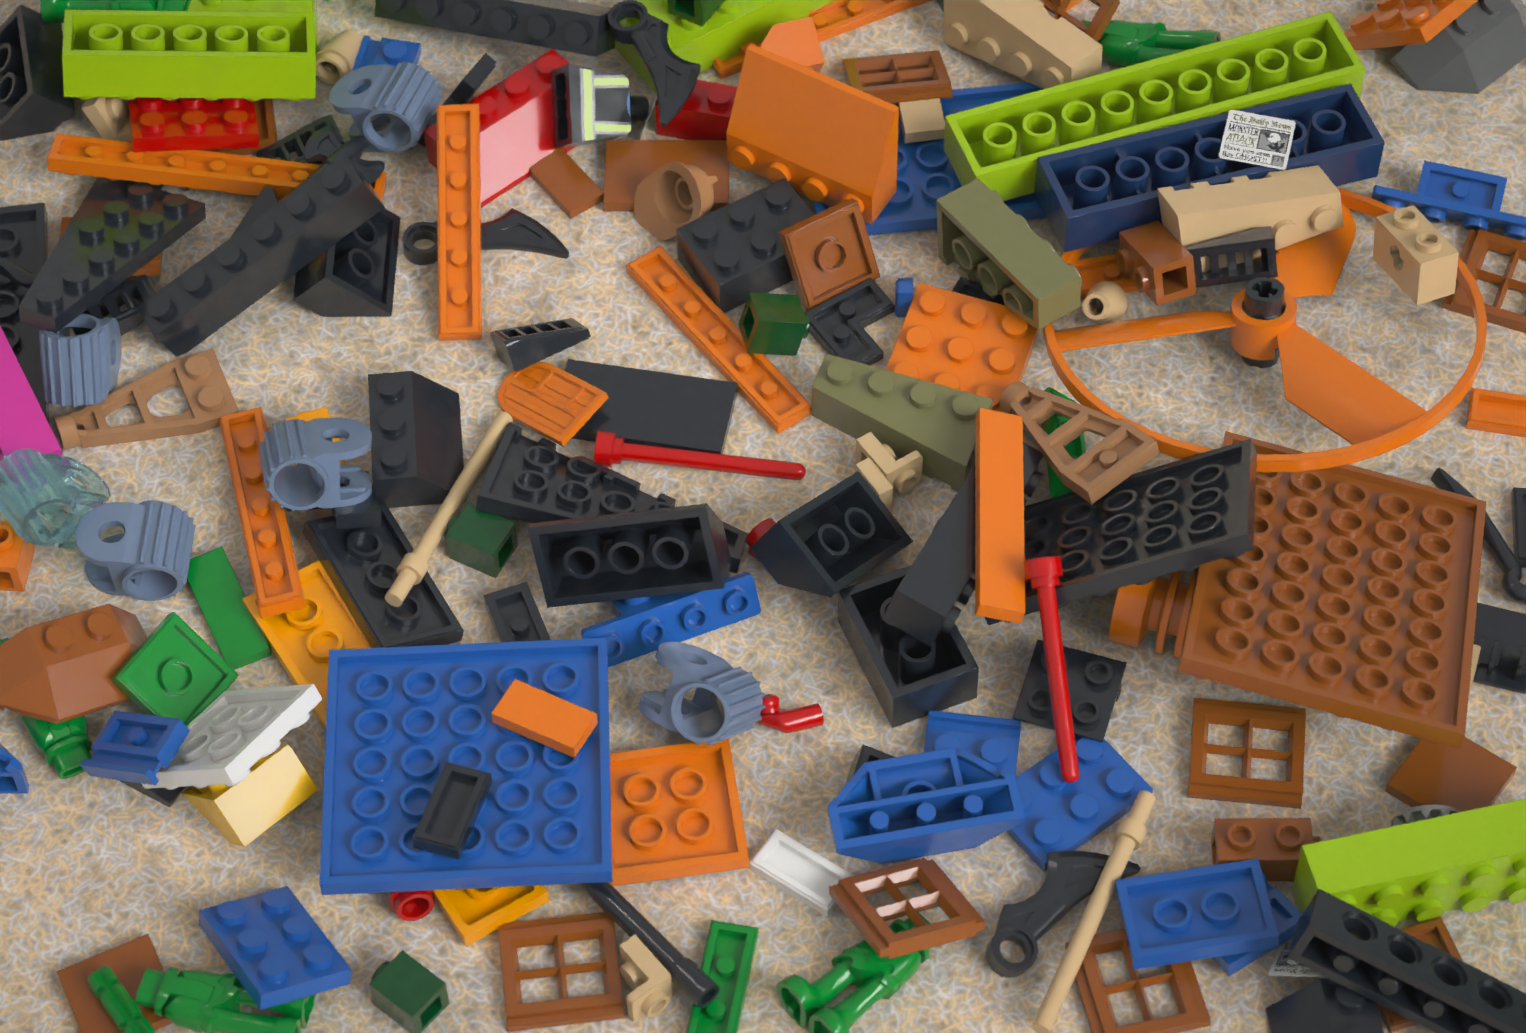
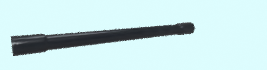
M609 882L577 884L630 937L636 935L671 974V981L698 1008L708 1006L719 993V986L690 958L685 957Z

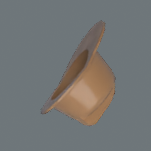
M675 160L665 163L646 176L637 186L634 195V211L638 223L658 240L665 241L676 237L677 228L707 215L714 203L713 185L718 182L717 176H708L704 170L692 164H683Z

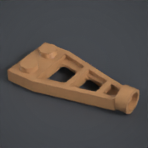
M211 348L168 362L109 394L102 403L88 405L77 412H69L53 417L65 451L78 446L87 448L197 434L219 427V419L222 416L237 413L239 409L214 349ZM169 387H177L182 390L188 404L186 412L180 415L158 417L150 413L147 403L152 396ZM129 404L137 406L141 416L139 423L118 427L108 426L105 417L109 413Z
M1020 381L1010 384L1001 395V410L1005 413L1023 416V430L1042 453L1044 459L1061 482L1090 504L1099 500L1160 454L1157 441L1126 420L1120 418L1116 420L1093 408L1035 387L1030 388ZM1054 414L1070 419L1049 435L1039 426ZM1085 431L1105 437L1077 459L1072 458L1064 448Z

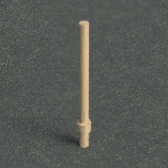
M505 411L497 413L413 552L407 553L396 569L398 576L385 595V600L394 607L401 606L412 586L419 584L429 569L428 560L445 534L449 521L458 513L500 444L508 423L513 422V418L509 413Z
M1139 791L1128 817L1120 820L1113 838L1116 843L1031 1025L1032 1029L1037 1033L1051 1032L1116 889L1115 880H1120L1133 850H1138L1147 833L1145 823L1156 801V797L1148 791Z

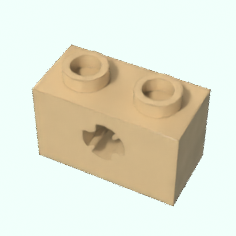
M1414 205L1376 216L1373 259L1416 305L1455 294L1459 251Z

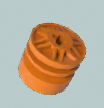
M1197 568L1194 570L1190 584L1183 583L1185 572L1176 571L1171 574L1170 579L1159 576L1144 585L1131 584L1118 588L1109 629V642L1139 649L1147 631L1156 632L1155 652L1156 654L1163 655L1169 636L1176 637L1173 656L1175 659L1180 660Z

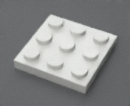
M314 684L224 691L187 725L190 732L168 767L160 768L157 772L156 777L159 781L156 786L142 785L145 789L166 787L168 790L184 786L203 788L208 785L225 784L227 787L237 785L250 775V768L260 758L268 756L279 748L281 744L279 740L291 729L301 726L309 719V712L322 700V697Z

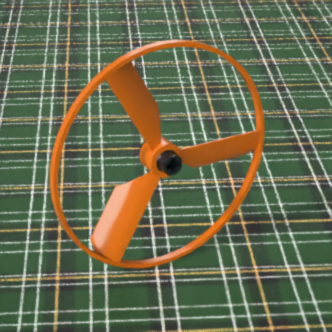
M1337 188L1341 195L1344 226L1279 249L1276 255L1278 277H1258L1250 280L1248 286L1233 297L1231 312L1189 311L1054 330L1053 324L1050 323L1043 327V334L1047 353L1056 374L1080 404L1098 410L1116 420L1120 418L1130 422L1157 441L1160 453L1177 459H1184L1215 449L1190 444L1162 435L1116 412L1087 389L1071 370L1061 352L1230 328V344L1241 355L1246 364L1267 368L1277 364L1280 357L1285 399L1352 444L1351 446L1320 452L1257 454L1256 472H1300L1352 464L1379 456L1405 445L1442 421L1465 397L1481 368L1487 333L1485 305L1476 280L1467 265L1458 256L1456 278L1465 291L1474 313L1477 330L1476 344L1472 358L1454 388L1428 411L1296 325L1297 304L1294 298L1315 295L1332 296L1356 235V225L1349 209L1365 213L1374 218L1397 210L1373 198ZM1091 246L1065 252L1061 258L1067 264L1074 265L1076 260Z

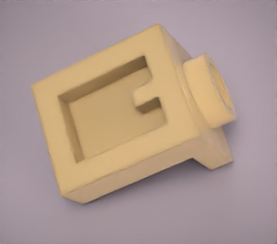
M95 97L86 100L82 110L103 139L132 142L129 110L124 99L119 97Z
M871 431L856 439V464L868 457L870 460L872 459L893 486V494L897 492L901 494L910 492L922 479L923 456L917 450L897 460L891 447L885 443L881 444Z
M633 935L619 945L622 962L619 971L628 986L634 990L627 995L626 1001L628 1016L635 1023L645 1015L651 1018L660 1014L668 1006L670 997L673 996L671 974L636 935Z

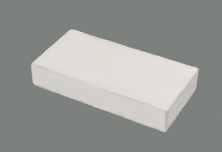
M778 829L774 831L749 862L750 870L826 917L837 906V903L829 894V886L838 884L840 879L853 876Z

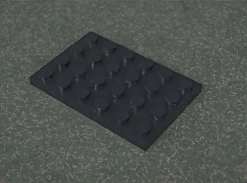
M1248 439L1134 473L1093 504H1090L1075 492H1070L1025 506V560L1051 556L1061 557L1063 576L1059 577L1060 585L1055 587L1058 609L1072 601L1089 596L1093 598L1102 597L1117 588L1131 584L1144 585L1159 576L1176 571L1189 572L1198 568L1201 564L1222 558L1234 559L1243 555L1246 551L1253 550L1257 452L1252 440ZM1025 578V615L1039 611L1037 590L1032 589L1031 581H1027ZM985 617L988 626L1003 621Z

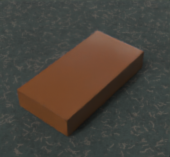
M555 149L529 167L530 176L570 219L599 204L604 199V192L563 149Z

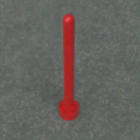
M598 431L595 442L594 461L609 468H612L613 464H621L622 460L789 480H801L806 474V469L801 463L624 443V438L616 437V433Z
M1051 556L1023 561L1025 578L1027 581H1031V588L1037 590L1061 778L1066 783H1074L1078 780L1080 772L1055 587L1060 585L1059 577L1063 576L1061 557Z

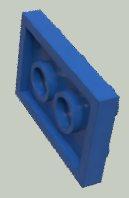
M1075 736L1080 775L1074 783H1066L1061 778L1058 750H1055L1016 777L1026 818L1023 823L1006 832L1043 872L1047 870L1048 852L1075 851L1129 813L1139 791L1153 792V788L1105 739L1101 743Z
M1259 859L1115 880L1116 896L1134 970L1279 948V933Z
M288 886L271 889L260 894L227 901L199 910V927L260 1010L350 984L351 968Z

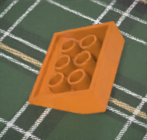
M750 44L746 49L726 133L727 161L742 170H749L765 177L773 183L786 178L796 192L807 196L812 201L821 202L830 207L853 198L859 203L864 222L872 225L897 192L899 107Z

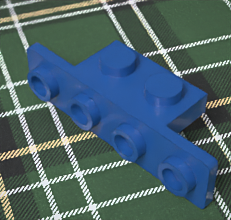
M1424 160L1417 193L1374 185L1373 199L1396 209L1414 205L1430 222L1444 223L1445 218L1462 221L1461 226L1467 230L1479 231V229L1486 231L1487 227L1504 230L1503 235L1506 237L1526 241V217L1500 212L1507 177Z
M744 572L727 578L724 589L611 601L616 617L582 629L581 636L582 639L607 638L608 667L656 651L661 643L682 642L760 614L761 607L754 578L749 572Z

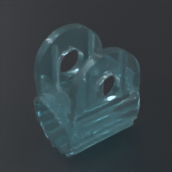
M30 448L15 450L8 456L4 455V459L0 461V510L21 539L23 538L27 544L50 545L51 547L63 549L75 548L77 546L75 534L80 520L91 508L106 504L110 498L111 493L106 482L91 468L68 456L53 453L41 454L38 450ZM71 478L78 480V481L81 482L84 486H82V485L76 483V482L73 481ZM57 503H64L69 505V513L64 510L65 506L63 504ZM44 518L51 521L55 526L48 524Z

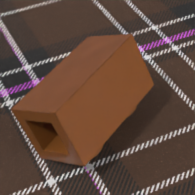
M1158 220L1119 232L1121 249L1116 251V258L1121 272L1128 274L1135 282L1138 290L1141 293L1145 292L1157 306L1197 294L1193 256Z
M1311 818L1215 819L1211 836L1213 865L1259 859L1262 873L1267 877V882L1294 881L1302 845L1321 842L1320 836L1312 835Z

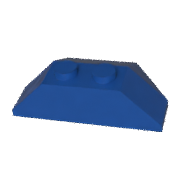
M958 747L866 762L848 781L839 795L827 806L836 853L880 864L976 848L1023 823L1026 818L1015 774L1005 769L1001 770L988 761Z

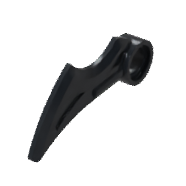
M636 0L621 1L614 5L608 13L611 35L619 43L633 44L653 80L658 99L660 125L665 127L674 119L689 99L697 82L701 65L686 61L678 57L671 50L667 41L669 24L648 14L647 8L641 2ZM628 17H635L640 20L632 27L619 25L621 20Z
M513 208L498 219L481 223V250H519L564 259L569 257L567 248L551 231L533 218ZM438 220L433 223L418 222L409 226L404 231L402 238L405 257L416 265L425 266L437 262ZM421 239H429L435 243L433 247L425 250L417 249L413 246L416 241Z
M1085 851L1048 852L1047 873L1041 888L1024 901L1006 904L1002 907L995 934L987 944L985 953L987 963L991 969L998 975L1008 978L1018 977L1027 972L1038 956L1037 941L1072 908L1093 893L1110 855ZM1128 861L1120 880L1137 874L1141 870L1140 866ZM1012 940L1020 944L1024 952L1023 961L1012 963L1004 959L1000 952L1001 942Z

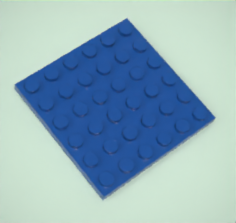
M607 638L329 650L319 884L322 895L613 882ZM514 679L597 713L598 724L575 758L492 723L491 713ZM446 762L488 772L492 776V785L459 860L415 849L412 841Z

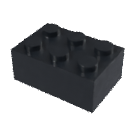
M786 178L677 228V257L695 283L726 313L745 304L749 292L768 293L793 281L778 232L813 216L814 213Z
M911 565L844 588L838 592V623L892 728L928 716L929 710L942 711L977 698L979 667L956 624H954L949 634L940 631L932 646H929L882 620L896 589Z

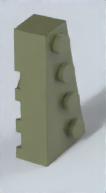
M977 178L936 200L938 257L944 264L949 265L953 262L958 264V273L968 281L974 277L978 278L982 283L985 293L992 298L998 294L1002 295L1005 306L1038 330L1081 307L1082 278L1079 271L1074 265L1067 264L1056 254L1050 242L1046 239H1041L1029 227L1023 216L1020 214L1016 215L1004 203L997 191L990 190Z
M830 354L825 355L812 384L813 417L855 439L871 431L881 444L889 445L899 459L917 450L923 456L922 474L931 479L935 477L945 482L956 492H958L975 465V418L979 408L992 410L993 399Z

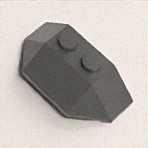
M1478 0L1430 41L1405 46L1390 62L1416 90L1478 94L1526 58V6L1521 0Z

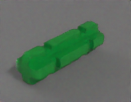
M101 966L97 971L92 972L88 976L91 990L102 1001L103 1007L121 1032L154 1033V1028L147 1018L142 1016V1011L123 984L118 982V977L111 967Z

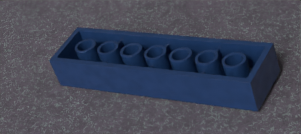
M1351 83L1237 110L1296 122L1285 170L1318 165L1335 186L1378 176L1385 142ZM1228 113L1038 157L1034 193L1063 252H1068L1120 239L1119 232L1157 220L1162 224L1157 188L1172 186L1175 191L1190 189L1191 183L1205 181L1212 186L1230 183L1231 178L1247 176L1250 180L1265 178L1268 172L1282 171V169L1220 158L1219 152L1228 118Z

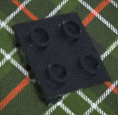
M1477 602L1473 644L1481 646L1473 682L1525 694L1526 614Z
M1037 639L1012 719L1055 730L1044 643L1042 640ZM1063 646L1074 734L1078 737L1103 743L1115 702H1118L1120 697L1121 682L1127 662Z

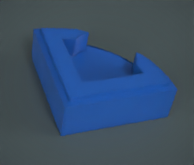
M913 277L898 278L896 280L895 316L906 318L913 300Z

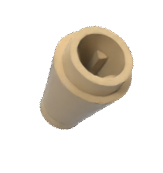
M351 29L343 30L341 34L316 53V75L320 80L327 84L335 85L339 79L352 71L362 43V37L356 31Z
M1113 282L1097 283L1089 290L1083 301V312L1088 318L1101 324L1117 322L1123 317L1127 309L1126 294L1120 286ZM1096 299H1100L1103 303L1102 313L1096 305Z

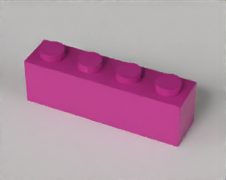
M0 326V476L3 481L12 479L18 494H22L67 476L69 473L61 447Z

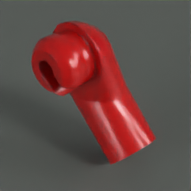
M766 694L763 697V705L766 708L761 710L760 716L762 719L758 721L760 725L789 734L822 726L824 723L823 713L818 703L787 710L779 707L780 700L778 696Z

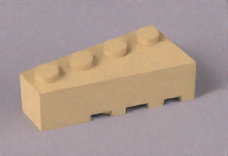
M944 0L945 44L1035 86L1046 89L1102 73V45L1062 16L1057 20L1050 16L1044 8V3L1040 0Z
M1318 165L1268 172L1265 178L1250 180L1247 176L1233 177L1230 183L1212 186L1205 181L1191 183L1190 189L1175 191L1172 186L1157 188L1162 225L1186 250L1189 245L1267 226L1272 227L1275 250L1344 226L1340 191ZM1260 249L1252 250L1253 259L1261 256ZM1243 251L1235 252L1236 264L1244 262ZM1218 254L1219 268L1227 267L1226 254ZM1209 256L1201 257L1202 273L1211 271Z

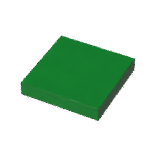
M172 612L162 620L111 678V681L145 714L181 719L187 726L226 691L239 674L175 612Z

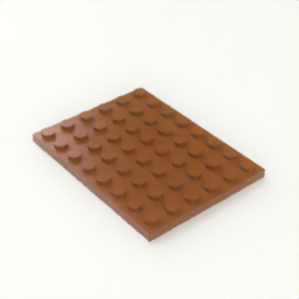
M1228 431L1225 432L1221 447L1251 439L1257 454L1305 453ZM1350 464L1300 472H1256L1254 549L1246 551L1237 558H1222L1201 564L1197 568L1178 672L1459 749L1466 730L1487 501Z

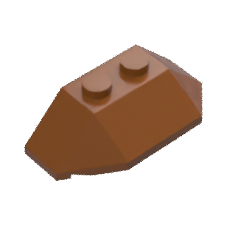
M105 604L27 627L0 645V710L7 708L23 716L59 724L132 701L111 681V678L148 638L136 615L111 604Z

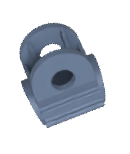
M401 62L396 66L385 64L369 65L355 69L339 79L332 87L329 99L337 112L351 114L354 123L349 130V138L352 140L357 135L364 136L369 143V148L364 152L408 151L409 147L416 146L424 132L423 130H425L436 111L437 105L440 104L443 98L440 95L443 88L438 86V79H434L431 71H426L420 65L410 62ZM371 85L366 91L360 94H353L359 87ZM390 123L382 131L376 132L374 130L380 124Z
M80 314L57 333L45 329L40 330L42 385L45 402L52 405H68L73 407L104 402L106 396H109L108 392L117 383L121 364V333L116 318L98 319L89 314ZM71 327L93 329L88 333L78 336H70L69 331Z
M317 418L308 422L299 419H285L278 425L273 424V428L269 432H264V442L259 443L261 451L259 455L266 491L270 492L271 501L276 500L280 504V508L286 507L292 511H306L314 507L324 509L346 507L359 504L371 495L372 479L370 475L362 470L359 465L340 464L342 460L365 456V453L371 448L372 432L365 424L347 418ZM332 438H346L344 441L332 442ZM300 463L299 465H296V466H289V467H287L288 465H291V464ZM340 483L345 484L347 486L340 487Z
M147 500L139 504L112 502L93 508L80 520L75 534L78 549L86 559V573L90 583L103 593L131 596L144 601L175 597L178 591L183 592L187 581L196 527L193 524L194 518L189 517L187 511H182L177 506L156 500ZM119 526L124 529L125 534H116L103 540L100 539L101 533L108 527Z
M664 642L659 645L656 652V663L674 674L668 689H664L663 692L649 691L642 694L638 708L647 718L669 730L679 731L686 740L694 741L696 745L706 743L708 746L754 728V722L762 719L760 716L761 710L766 708L763 705L765 693L761 692L759 686L761 682L752 676V672L743 670L741 666L733 668L725 659L697 646L681 642ZM696 688L692 701L684 698L690 689ZM716 696L724 707L725 718L720 713Z

